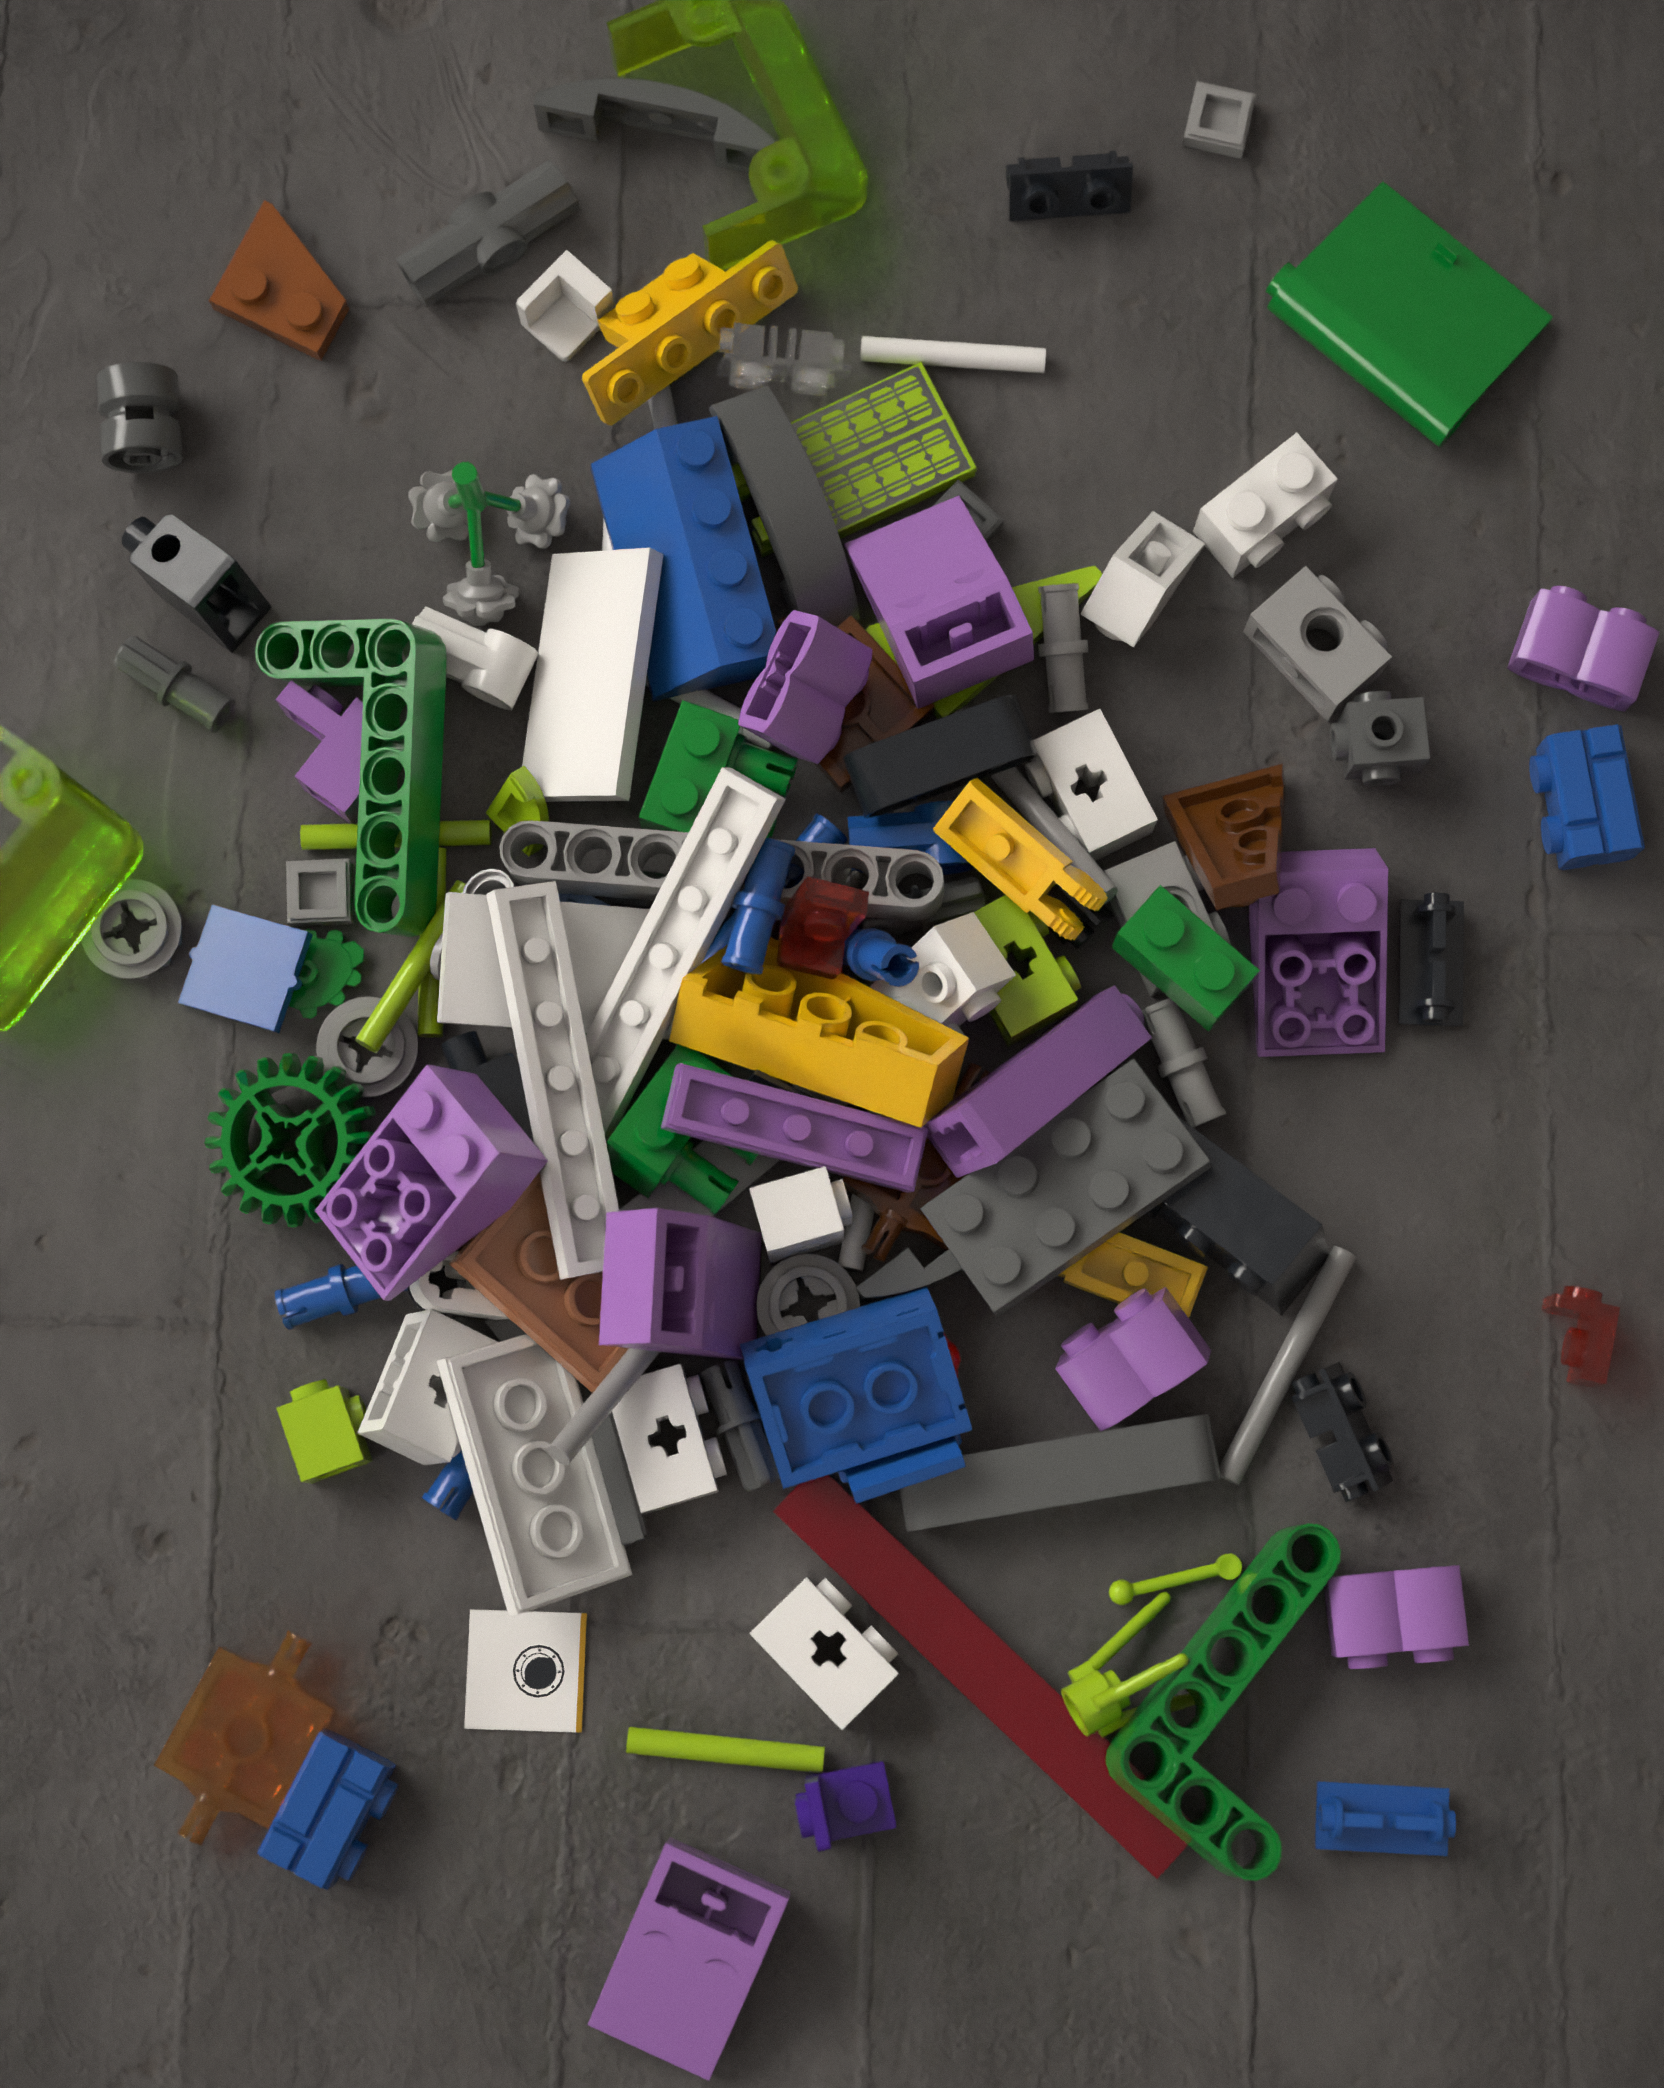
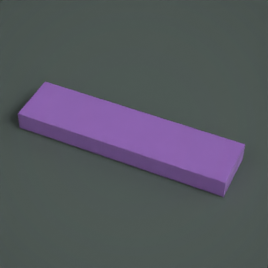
M682 1063L675 1066L661 1125L663 1130L814 1169L826 1166L827 1172L907 1193L914 1192L928 1132V1128L925 1127L919 1128L895 1119Z

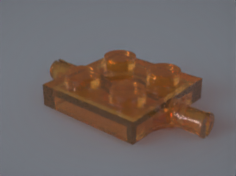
M287 1631V1635L270 1665L251 1662L224 1646L218 1647L153 1765L182 1781L193 1796L197 1797L183 1825L177 1831L183 1838L191 1836L189 1841L203 1845L204 1839L220 1810L240 1813L269 1829L319 1731L327 1729L337 1708L306 1692L298 1680L293 1678L306 1652L313 1644L306 1638H300L301 1635L295 1632Z

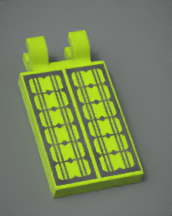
M922 362L790 422L820 483L840 539L949 489L957 480L964 482L976 474L977 467ZM740 465L731 466L740 501L746 500L752 495ZM760 516L751 520L755 530L752 532V538L761 556L765 557L773 553L774 550Z

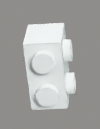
M1296 432L1200 509L1193 533L1199 540L1205 543V547L1233 578L1250 564L1258 568L1271 559L1284 545L1281 539L1296 527L1300 526L1303 530H1306L1322 518L1332 507L1328 500L1337 482V477Z
M972 912L934 926L912 947L917 957L909 960L919 962L917 976L912 982L905 986L896 987L887 984L884 980H878L870 988L964 1035L959 1026L966 1020L969 1022L977 1020L994 1009L1001 1002L997 992L1013 979L1016 974L975 913Z

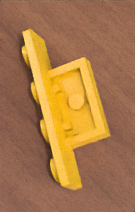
M770 240L727 271L691 253L686 258L672 262L667 266L662 275L638 292L630 293L621 298L614 309L599 318L597 322L605 340L618 347V349L582 375L583 383L600 420L609 426L614 425L794 296L798 291V286L782 245L774 240Z

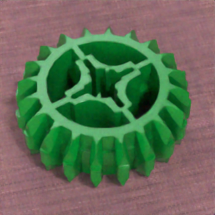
M284 1053L280 1060L279 1068L270 1057L259 1059L257 1061L258 1077L248 1069H241L235 1074L236 1082L242 1093L231 1088H222L218 1093L220 1100L229 1107L228 1112L212 1111L207 1116L208 1121L213 1125L222 1127L221 1136L208 1137L204 1142L206 1148L222 1149L223 1159L213 1161L209 1165V1170L213 1174L229 1172L231 1178L223 1184L221 1192L225 1196H234L244 1190L245 1193L240 1201L239 1210L244 1214H249L256 1211L262 1205L261 1216L262 1222L265 1224H276L282 1214H284L288 1227H299L303 1225L306 1213L314 1223L323 1222L315 1212V1209L362 1150L363 1144H366L375 1133V1131L363 1132L361 1124L362 1121L370 1120L376 1115L374 1107L366 1106L355 1109L353 1105L362 1096L364 1088L360 1084H351L339 1090L345 1079L346 1070L340 1066H333L323 1075V1058L318 1056H309L303 1066H301V1061L296 1053ZM294 1086L312 1093L323 1103L316 1109L306 1110L298 1116L290 1110L287 1104L279 1105L272 1094L283 1088ZM254 1116L261 1127L262 1140L255 1152L250 1154L248 1137L250 1124ZM336 1124L338 1148L333 1165L328 1170L327 1167L331 1162L323 1151V1140L329 1129ZM303 1126H307L301 1131L302 1135L295 1141L299 1151H287L278 1154L285 1149L284 1145L290 1139L286 1129H300ZM288 1165L298 1176H307L314 1187L302 1193H291L275 1187L263 1176L270 1170H279L282 1166Z

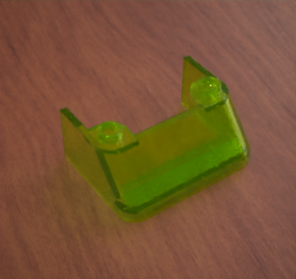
M657 0L606 22L613 67L618 77L692 45L711 47L732 38L780 138V141L770 144L757 152L750 163L749 182L757 202L702 226L706 261L725 270L736 265L770 240L783 245L848 217L862 207L868 192L866 168L795 20L783 1Z
M0 725V746L13 756L0 775V800L10 812L23 820L0 849V1032L14 1026L21 1019L95 920L136 869L143 855V840L138 830L124 817L47 757Z

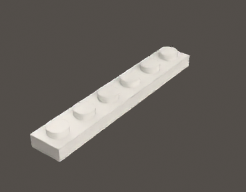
M721 768L586 1034L606 1141L619 1125L674 1018L682 978L702 963L733 903L736 893L739 891L785 801L783 797L732 768Z
M556 881L495 889L487 894V900L533 1140L536 1147L548 1160L540 1170V1177L560 1280L602 1272L606 1212L619 1211Z

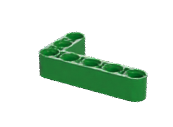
M395 619L287 621L270 624L258 637L255 647L256 662L261 671L266 675L288 682L292 680L296 684L308 687L313 685L318 687L363 686L354 903L356 916L360 923L369 931L405 937L421 935L435 915L437 908L447 664L445 644L434 631ZM410 641L409 656L403 663V649ZM354 643L353 657L348 663V651ZM299 646L298 658L293 664L294 651ZM407 705V718L400 727V714L404 706ZM404 768V784L398 791V775L400 771ZM401 831L402 845L396 854L394 847L395 839ZM398 895L400 906L394 918L392 915V904Z
M1307 1523L1280 1529L1269 1539L1181 1653L1188 1656V1664L1157 1682L1113 1738L1106 1752L1108 1773L1116 1784L1215 1869L1227 1876L1254 1881L1268 1877L1276 1870L1281 1860L1282 1845L1279 1835L1269 1823L1197 1763L1192 1756L1335 1573L1340 1563L1341 1550L1339 1543L1329 1529L1319 1524ZM1299 1537L1308 1540L1314 1550V1562L1307 1572L1298 1569L1293 1563L1291 1556L1292 1546ZM1260 1587L1268 1590L1275 1602V1612L1272 1618L1265 1624L1255 1617L1251 1608L1252 1597ZM1220 1638L1229 1641L1236 1654L1235 1664L1226 1675L1217 1672L1211 1661V1650ZM1180 1690L1187 1691L1194 1699L1196 1706L1192 1721L1184 1727L1177 1725L1170 1713V1703L1174 1695ZM1145 1742L1154 1752L1155 1766L1151 1774L1140 1780L1131 1772L1129 1755L1138 1743ZM1197 1786L1205 1797V1811L1197 1821L1190 1823L1182 1815L1180 1801L1183 1793L1189 1787ZM1247 1829L1255 1839L1256 1853L1247 1865L1239 1866L1233 1859L1231 1852L1232 1842L1239 1832Z

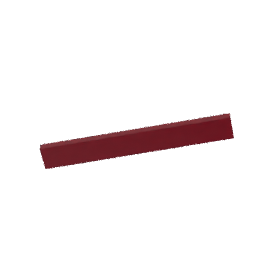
M830 1475L798 1484L774 1509L773 1513L1156 1879L1162 1875L1188 1846V1844L1112 1779L1106 1766V1752L1110 1742L1104 1737L1102 1738L1098 1731L1088 1737L1085 1736L1071 1717L1063 1698L859 1503L856 1504L854 1498ZM1129 1761L1131 1772L1135 1775V1777H1137L1140 1780L1146 1778ZM1182 1812V1815L1184 1816V1818H1185L1188 1822L1192 1823L1193 1821L1190 1820V1819Z

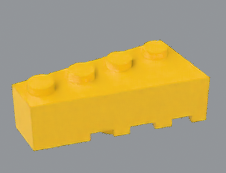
M770 937L762 965L763 972L760 975L745 973L724 966L721 961L723 956H725L727 944L682 978L669 1038L670 1042L754 1071L758 1069L774 1078L922 1128L953 1099L969 1041L968 1037Z

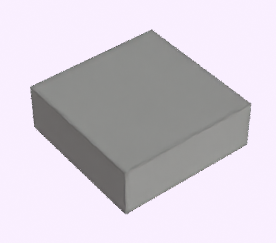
M1197 81L1182 146L1241 159L1256 94Z
M350 859L286 861L287 923L290 927L354 925L353 868Z

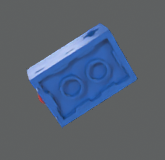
M927 1286L740 1344L747 1374L783 1489L972 1430L958 1382V1367L961 1360L960 1352L943 1332L937 1308Z

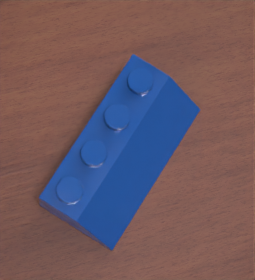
M715 416L657 428L591 463V472L612 550L652 548L663 554L646 676L652 701L756 679L766 668L768 653L776 635V629L718 417Z

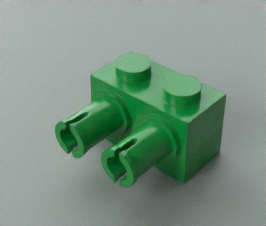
M682 700L639 815L641 828L689 833L722 767L732 768L765 788L778 793L779 796L786 798L791 788L789 782L790 779L793 780L795 777L799 759L789 758L746 743L747 736L744 735L743 727L738 725L739 719ZM777 817L766 838H772L777 823Z
M678 1044L608 1138L606 1145L611 1171L646 1198L650 1197L659 1183L665 1186L670 1181L711 1210L710 1212L713 1215H716L739 1183V1180L730 1177L691 1148L695 1143L691 1141V1136L663 1130L661 1125L677 1064L682 1063L728 1076L731 1075L696 1050ZM725 1146L745 1160V1163L749 1166L759 1155Z

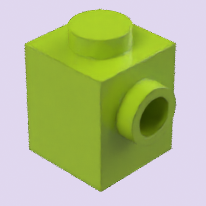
M322 1379L290 1391L293 1402L276 1407L301 1482L313 1484L373 1462L365 1437L357 1434L367 1411L361 1395L351 1397L348 1388L339 1385L330 1388L327 1379Z

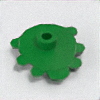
M308 928L305 930L313 934L298 977L302 981V986L300 989L294 990L289 1003L290 1007L300 1011L303 1018L312 1019L317 1015V1007L324 1006L328 1002L334 1006L343 1004L345 995L341 990L345 984L355 987L361 983V974L353 968L363 962L364 949L355 941L341 944L343 935L337 929L329 931L325 939L317 938L316 931Z

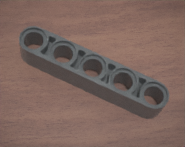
M1210 1414L966 1454L963 1455L966 1467L900 1489L906 1531L911 1532L1221 1479Z

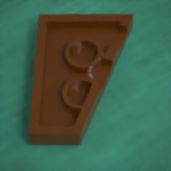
M1283 764L1162 796L1166 819L1216 910L1227 907L1248 906L1260 898L1280 893L1286 789Z

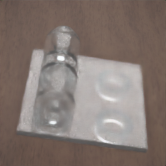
M734 322L733 328L721 327L719 352L724 353L716 368V375L730 376L729 386L743 389H758L766 386V382L771 380L791 382L790 391L793 393L821 396L827 395L828 388L838 387L851 372V365L843 364L845 340L834 339L833 332L802 330L799 360H795L796 328H789L786 359L776 358L777 326H771L767 357H763L765 326Z

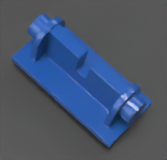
M1317 1781L1315 1849L1448 1856V1838H1454L1456 1832L1455 1812L1449 1810L1450 1789Z

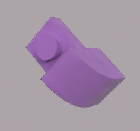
M291 680L276 698V701L288 718L321 741L296 773L295 778L305 792L349 824L358 823L363 701L356 697L343 715L340 716L339 714L344 707L326 691L313 685L307 692Z

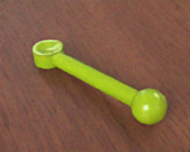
M1223 1554L1213 1564L1130 1583L1127 1580L1119 1579L1111 1584L1109 1596L1115 1604L1126 1605L1137 1595L1215 1576L1231 1580L1241 1574L1242 1563L1234 1554Z

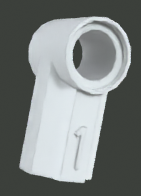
M425 606L423 611L415 617L412 624L432 630L441 637L447 654L446 677L462 683L461 687L475 697L496 707L512 710L539 654L537 650L522 640L502 631L488 629L487 633ZM410 641L406 644L403 651L406 659L410 652Z

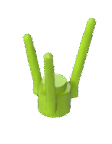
M1161 1592L1088 1661L1068 1671L1072 1684L1061 1689V1694L1071 1717L1085 1736L1088 1737L1098 1731L1103 1738L1123 1727L1138 1708L1135 1707L1121 1711L1130 1705V1695L1167 1677L1172 1672L1188 1664V1656L1180 1653L1124 1682H1121L1112 1670L1104 1674L1099 1672L1108 1661L1170 1602L1171 1596L1168 1592ZM1189 1693L1174 1696L1170 1703V1713L1195 1705L1192 1696Z

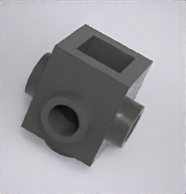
M1387 691L1362 693L1354 697V702L1346 704L1338 718L1339 723L1331 724L1330 746L1332 758L1334 761H1343L1344 780L1362 778L1363 785L1369 787L1392 785L1401 781V775L1420 774L1430 760L1424 697L1392 699V693Z

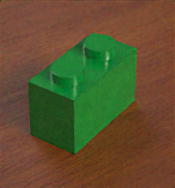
M1161 885L1117 932L1111 947L1207 1031H1210L1235 1003L1260 971Z

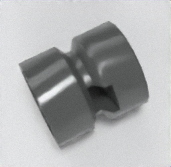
M130 362L109 366L99 371L96 377L98 411L101 416L107 418L99 427L101 461L104 466L126 473H152L172 469L181 464L183 460L182 428L179 421L172 418L180 410L179 383L175 370L156 363Z

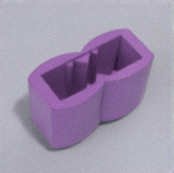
M1553 586L1551 590L1540 589L1530 601L1507 669L1539 684L1566 690L1581 699L1625 712L1637 700L1660 632L1647 625L1646 618L1636 611L1620 607L1611 608L1610 612L1599 610L1587 603L1586 595L1576 589L1565 586Z
M793 610L784 620L774 637L768 653L766 668L756 678L744 700L738 725L791 756L818 764L835 747L840 738L845 706L863 689L867 682L873 649L819 616Z
M1167 1287L1152 1295L1149 1294L1146 1288L1133 1293L1114 1309L1118 1318L1098 1330L1093 1323H1089L1075 1331L1061 1344L1065 1353L1060 1356L1055 1369L1100 1432L1125 1419L1151 1399L1178 1385L1208 1363L1211 1349Z
M1459 1565L1332 1576L1324 1586L1331 1656L1347 1657L1349 1669L1388 1666L1387 1653L1413 1651L1414 1663L1454 1660L1453 1647L1469 1645Z

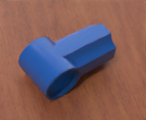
M954 800L921 804L916 806L913 812L890 813L868 819L864 818V816L847 817L849 845L922 851L930 854L938 861L943 875L962 873L974 868L933 830ZM851 868L852 871L864 873L862 870Z

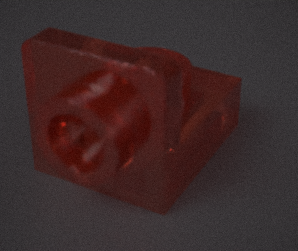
M807 876L785 905L776 959L778 966L831 980L836 979L842 971L845 941L867 915L869 892Z
M1564 1286L1562 1294H1552L1545 1297L1541 1311L1578 1319L1577 1327H1569L1565 1334L1561 1351V1364L1569 1366L1566 1382L1592 1388L1604 1385L1607 1382L1620 1307L1601 1303L1603 1293L1576 1286Z

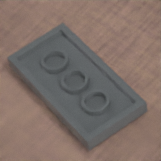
M1132 1059L1078 1097L999 1162L968 1174L920 1209L995 1316L999 1317L1210 1169L1211 1162L1137 1062Z

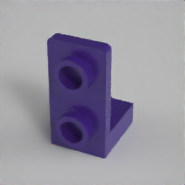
M883 1760L808 1775L805 1780L806 1792L797 1793L796 1798H794L802 1839L815 1836L818 1852L830 1850L832 1841L897 1828Z

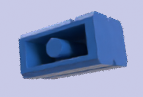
M1616 724L1590 728L1585 731L1576 730L1546 736L1536 748L1537 755L1531 756L1529 761L1532 787L1535 793L1544 792L1549 815L1541 819V837L1546 853H1556L1559 870L1628 861L1636 857L1645 848L1622 726Z
M325 1729L319 1731L257 1854L285 1870L292 1871L295 1875L322 1889L328 1890L335 1886L339 1877L350 1881L361 1864L368 1845L360 1841L359 1838L370 1816L381 1821L398 1790L399 1784L390 1780L396 1764L332 1730Z

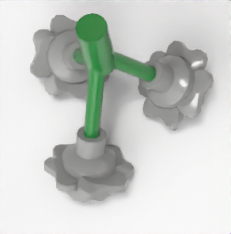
M469 462L458 463L453 470L444 474L432 471L424 472L420 477L421 486L413 487L408 492V498L413 506L412 526L418 530L427 528L426 535L432 543L440 542L445 538L457 541L465 540L469 531L471 560L466 563L467 577L460 582L447 585V594L443 596L444 606L454 608L463 620H467L474 626H484L489 622H499L503 618L504 610L515 607V598L519 596V588L506 583L504 577L491 574V563L484 559L480 512L487 505L507 510L509 514L507 519L509 527L517 529L515 533L516 542L520 545L532 543L538 548L546 549L551 544L552 536L559 537L565 531L570 499L568 496L560 494L562 484L559 479L549 478L544 480L536 474L529 475L526 479L525 487H516L513 490V494L507 497L484 491L476 467Z

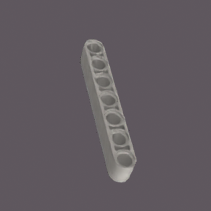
M533 820L521 821L511 826L502 836L499 846L500 858L513 880L520 886L556 881L558 893L654 901L667 876L658 879L647 877L643 874L645 863L650 857L662 853L671 855L676 859L688 832ZM779 840L792 845L796 849L791 863L798 865L804 870L803 879L798 885L783 889L780 902L785 905L784 911L919 921L933 916L942 906L945 896L943 871L938 861L928 853L908 849ZM530 844H542L548 847L547 857L541 865L530 869L517 865L519 853ZM601 848L612 853L611 862L605 870L590 874L580 869L582 858L587 852ZM855 868L867 874L869 878L867 885L857 893L846 894L840 892L833 885L837 875L845 869ZM913 873L923 874L932 881L933 887L922 898H907L897 889L903 877ZM746 877L739 889L740 892L743 891Z

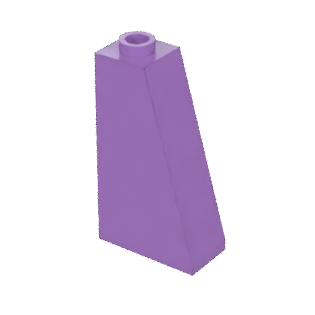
M1115 985L1092 996L946 1105L923 1126L928 1128L927 1137L956 1178L999 1162L1149 1041L1152 1037L1143 1026L1145 1019L1141 1009L1132 998L1126 994H1121Z

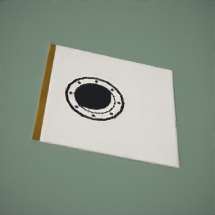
M470 1609L464 1729L582 1732L587 1613L528 1611L520 1615L509 1616L508 1612L503 1610Z

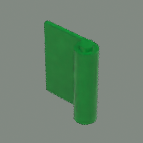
M1384 181L1297 267L1293 266L1290 262L1286 263L1274 276L1265 291L1272 297L1267 309L1439 448L1461 426L1483 394L1553 319L1551 314Z

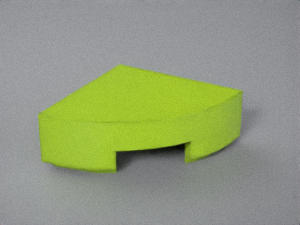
M525 766L509 775L486 811V814L504 832L521 821L549 822L548 808L542 790ZM530 844L522 851L529 857L541 850L544 845Z

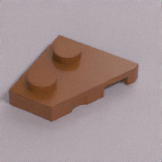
M265 200L209 299L213 310L319 361L323 359L349 311L345 298L274 205Z

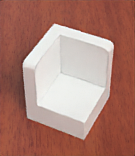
M568 250L516 302L521 325L563 362L569 361L600 330L597 320L615 308L612 289Z

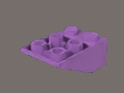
M956 496L844 544L918 709L1034 660L1033 632L1007 576L960 496Z
M1375 848L1282 852L1280 893L1260 898L1249 905L1251 963L1260 970L1253 980L1258 1057L1385 1052L1388 867Z
M427 1064L315 1209V1212L381 1298L390 1301L510 1210L548 1160L477 1074Z
M661 1208L606 1212L599 1345L744 1361L740 1344L757 1339V1296L759 1292L762 1233L709 1215Z
M669 1837L640 1900L588 2022V2026L709 2081L787 1905L790 1891Z

